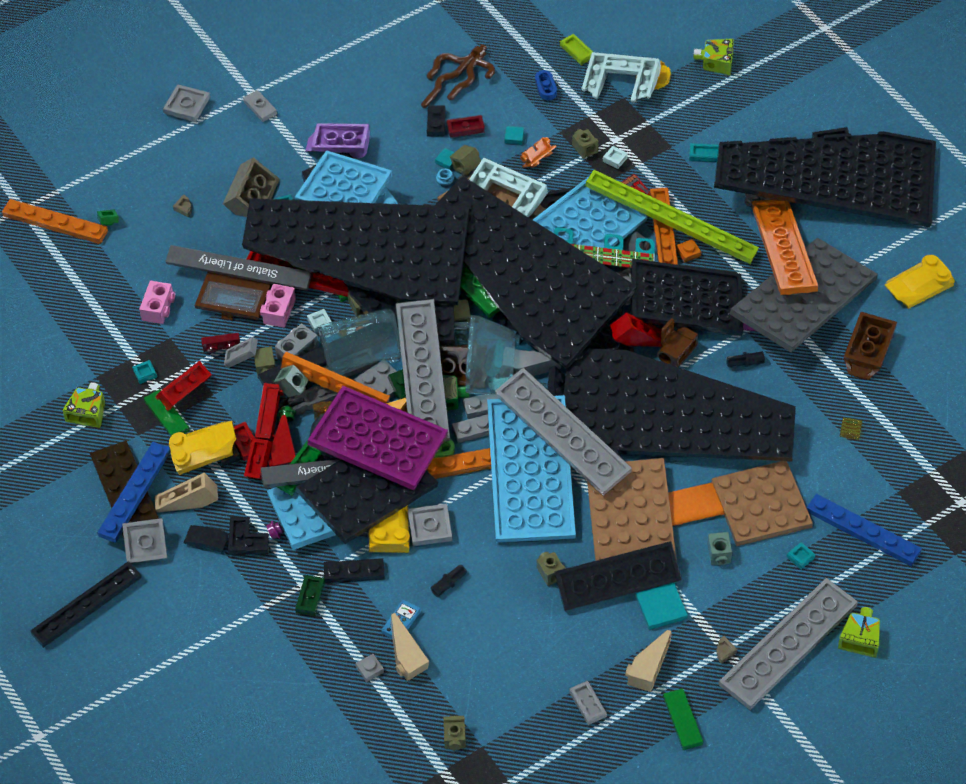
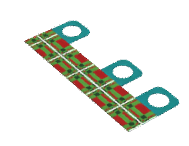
M559 227L554 229V234L557 236L558 232L566 231L569 234V239L565 241L601 264L631 268L632 258L654 261L655 242L652 239L637 238L636 249L633 252L623 250V237L621 235L606 234L604 236V248L573 244V231L571 229ZM616 237L619 239L620 244L616 247L611 246L608 243V239ZM647 241L650 243L651 248L649 250H642L639 247V243Z

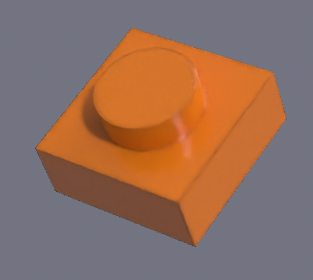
M693 239L676 245V250L684 262L701 257V250Z

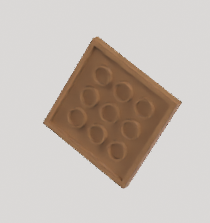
M787 461L715 477L711 480L723 507L724 516L736 546L812 528V520Z

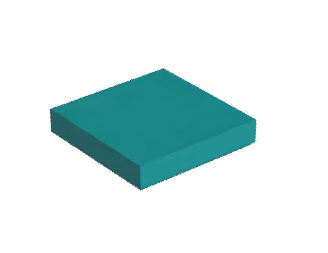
M674 582L636 593V599L649 630L688 619L687 612Z

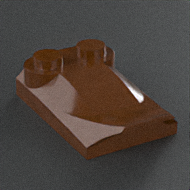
M860 312L844 354V361L849 375L870 380L881 369L897 327L896 321Z

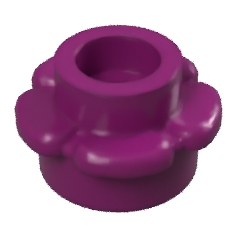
M271 521L270 524L266 525L272 539L281 538L283 529L279 522Z

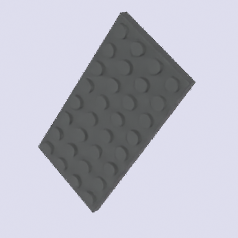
M818 237L805 247L818 283V292L780 295L774 274H772L730 310V315L789 352L794 351L877 279L878 274Z

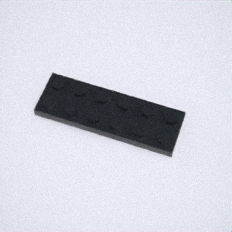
M671 541L554 571L564 611L682 580Z

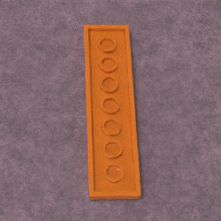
M777 199L752 201V210L780 295L818 292V283L790 203Z

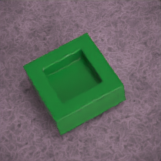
M115 209L97 211V219L101 225L110 226L114 223H119L118 214Z

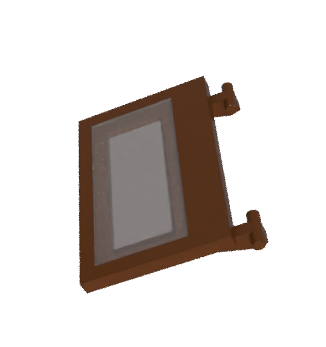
M207 272L194 306L196 309L221 313L222 320L233 321V315L259 320L261 306L265 304L266 294L273 284Z

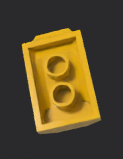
M926 255L921 263L886 281L885 286L897 300H900L909 309L954 286L955 281L951 271L937 256Z
M232 420L211 425L188 434L177 432L170 437L171 457L179 475L233 455L232 447L236 440Z
M408 505L368 530L369 552L409 553Z

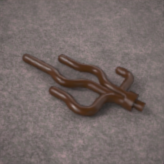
M484 44L475 46L471 53L465 57H458L450 53L438 55L433 61L432 69L426 75L428 79H432L440 69V63L444 60H450L460 64V66L455 71L442 74L437 78L434 89L421 103L422 108L428 107L439 94L444 81L457 78L466 68L468 78L453 88L447 96L448 100H453L462 89L469 87L475 79L473 69L476 65L488 69L485 78L490 79L495 73V67L493 64L482 60L486 56L485 50L487 47Z

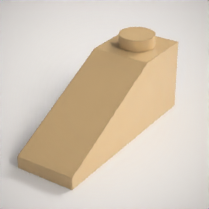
M202 473L156 495L155 510L157 512L202 508L218 500V486L205 473Z
M393 613L391 615V630L396 661L395 668L401 677L404 676L409 681L428 669L429 660L396 613Z
M670 630L664 632L634 658L632 665H628L625 676L628 677V685L652 692L671 642Z

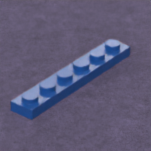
M156 442L151 443L98 530V537L114 543L117 542L123 532L122 524L130 521L171 453L170 447Z
M818 494L814 496L806 507L809 514L911 567L921 553V547Z

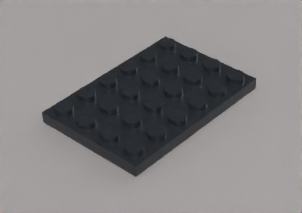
M632 258L631 283L637 286V291L631 296V315L649 324L665 326L673 318L674 327H686L693 330L742 336L744 332L743 322L730 315L731 308L742 300V279L740 273Z
M341 459L296 486V492L342 542L347 544L438 487V481L426 470L415 490H412Z

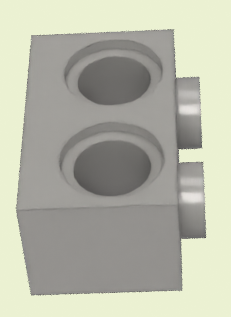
M301 323L298 327L293 328L284 339L277 342L275 345L276 357L282 361L285 352L299 357L319 347L318 335Z

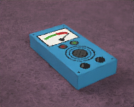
M402 600L394 613H396L408 630L421 611L419 607ZM391 617L382 628V634L392 638Z

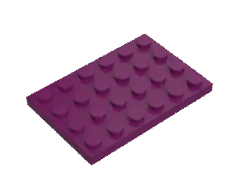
M342 386L309 437L307 445L415 490L445 440L448 430Z

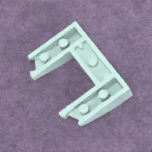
M592 52L582 91H589L592 93L593 98L598 99L608 73L637 75L631 103H635L637 99L644 97L650 98L661 70L660 60L656 58Z
M486 158L482 159L469 179L486 191L494 183L519 194L512 207L527 217L532 215L548 193L546 184Z

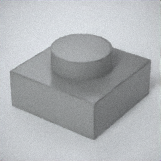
M374 654L356 663V668L366 682L384 673L383 667Z

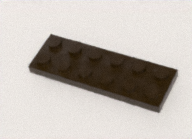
M127 440L90 453L111 509L137 468ZM148 491L128 523L159 519Z

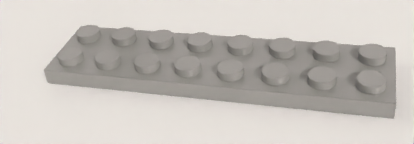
M434 299L396 304L407 411L411 415L447 429L448 434L444 441H450Z
M524 368L495 390V395L603 496L632 472V468Z
M824 579L719 681V686L751 710L857 607L858 601L829 579Z

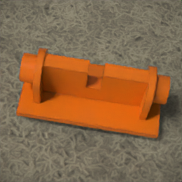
M542 137L533 144L536 151L531 146L521 154L520 159L525 162L522 167L530 166L533 168L540 163L539 160L550 156L553 153L552 150L557 146H551L549 144L550 139Z

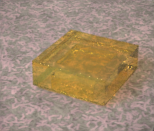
M843 417L840 437L859 440L862 420Z

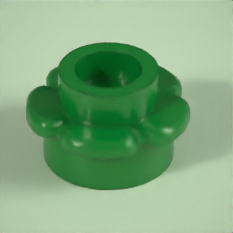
M288 406L280 408L277 412L279 421L282 415H286L287 422L293 421L296 411H293L292 407Z

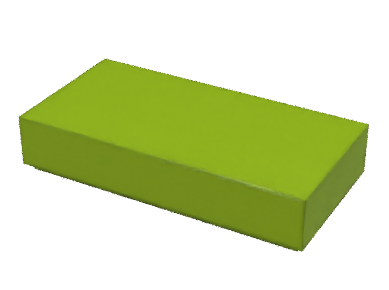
M572 34L560 41V46L580 65L590 61L593 51L577 36Z

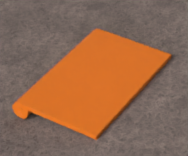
M712 482L668 493L672 526L724 515L723 507Z

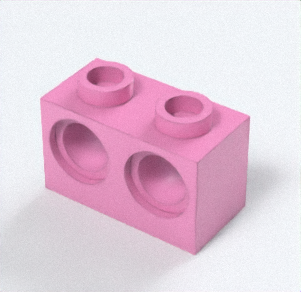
M156 281L149 282L139 309L142 321L164 323L165 318L170 313V304L175 300V292H173L171 284Z
M278 284L272 285L271 290H268L266 294V303L260 309L263 324L285 328L296 301L295 288Z

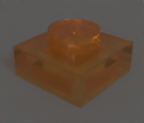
M332 401L312 404L315 420L327 411Z

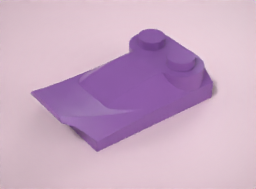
M317 123L315 132L308 138L305 152H325L327 150L330 152L349 153L356 159L362 158L367 153L370 141L369 124Z

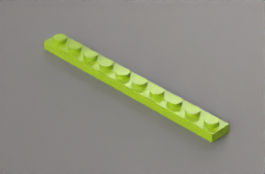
M596 170L592 171L586 181V187L748 264H751L759 247Z

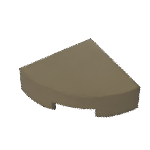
M183 194L173 205V210L189 217L192 211L189 198Z
M725 636L719 640L716 651L717 658L722 664L737 653V648Z

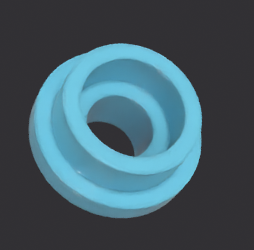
M444 168L439 170L436 180L441 185H449L454 181V174L450 169Z

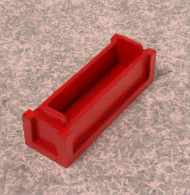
M198 361L162 389L155 398L159 399L166 407L165 409L169 411L203 382L205 383L212 374Z
M264 383L255 433L256 439L268 440L272 443L275 437L274 430L280 396L284 395L283 390L279 389L278 384Z

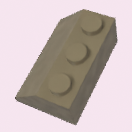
M253 157L240 164L223 205L235 215L247 217L250 198L271 199L280 179Z

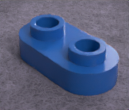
M547 70L538 71L535 75V83L540 97L544 100L554 99L557 96V87L552 73Z

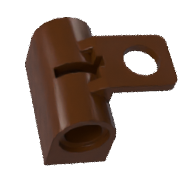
M671 318L661 330V344L663 347L657 353L658 358L664 363L680 367L697 347L698 334L686 327L678 328L677 331H674V319Z

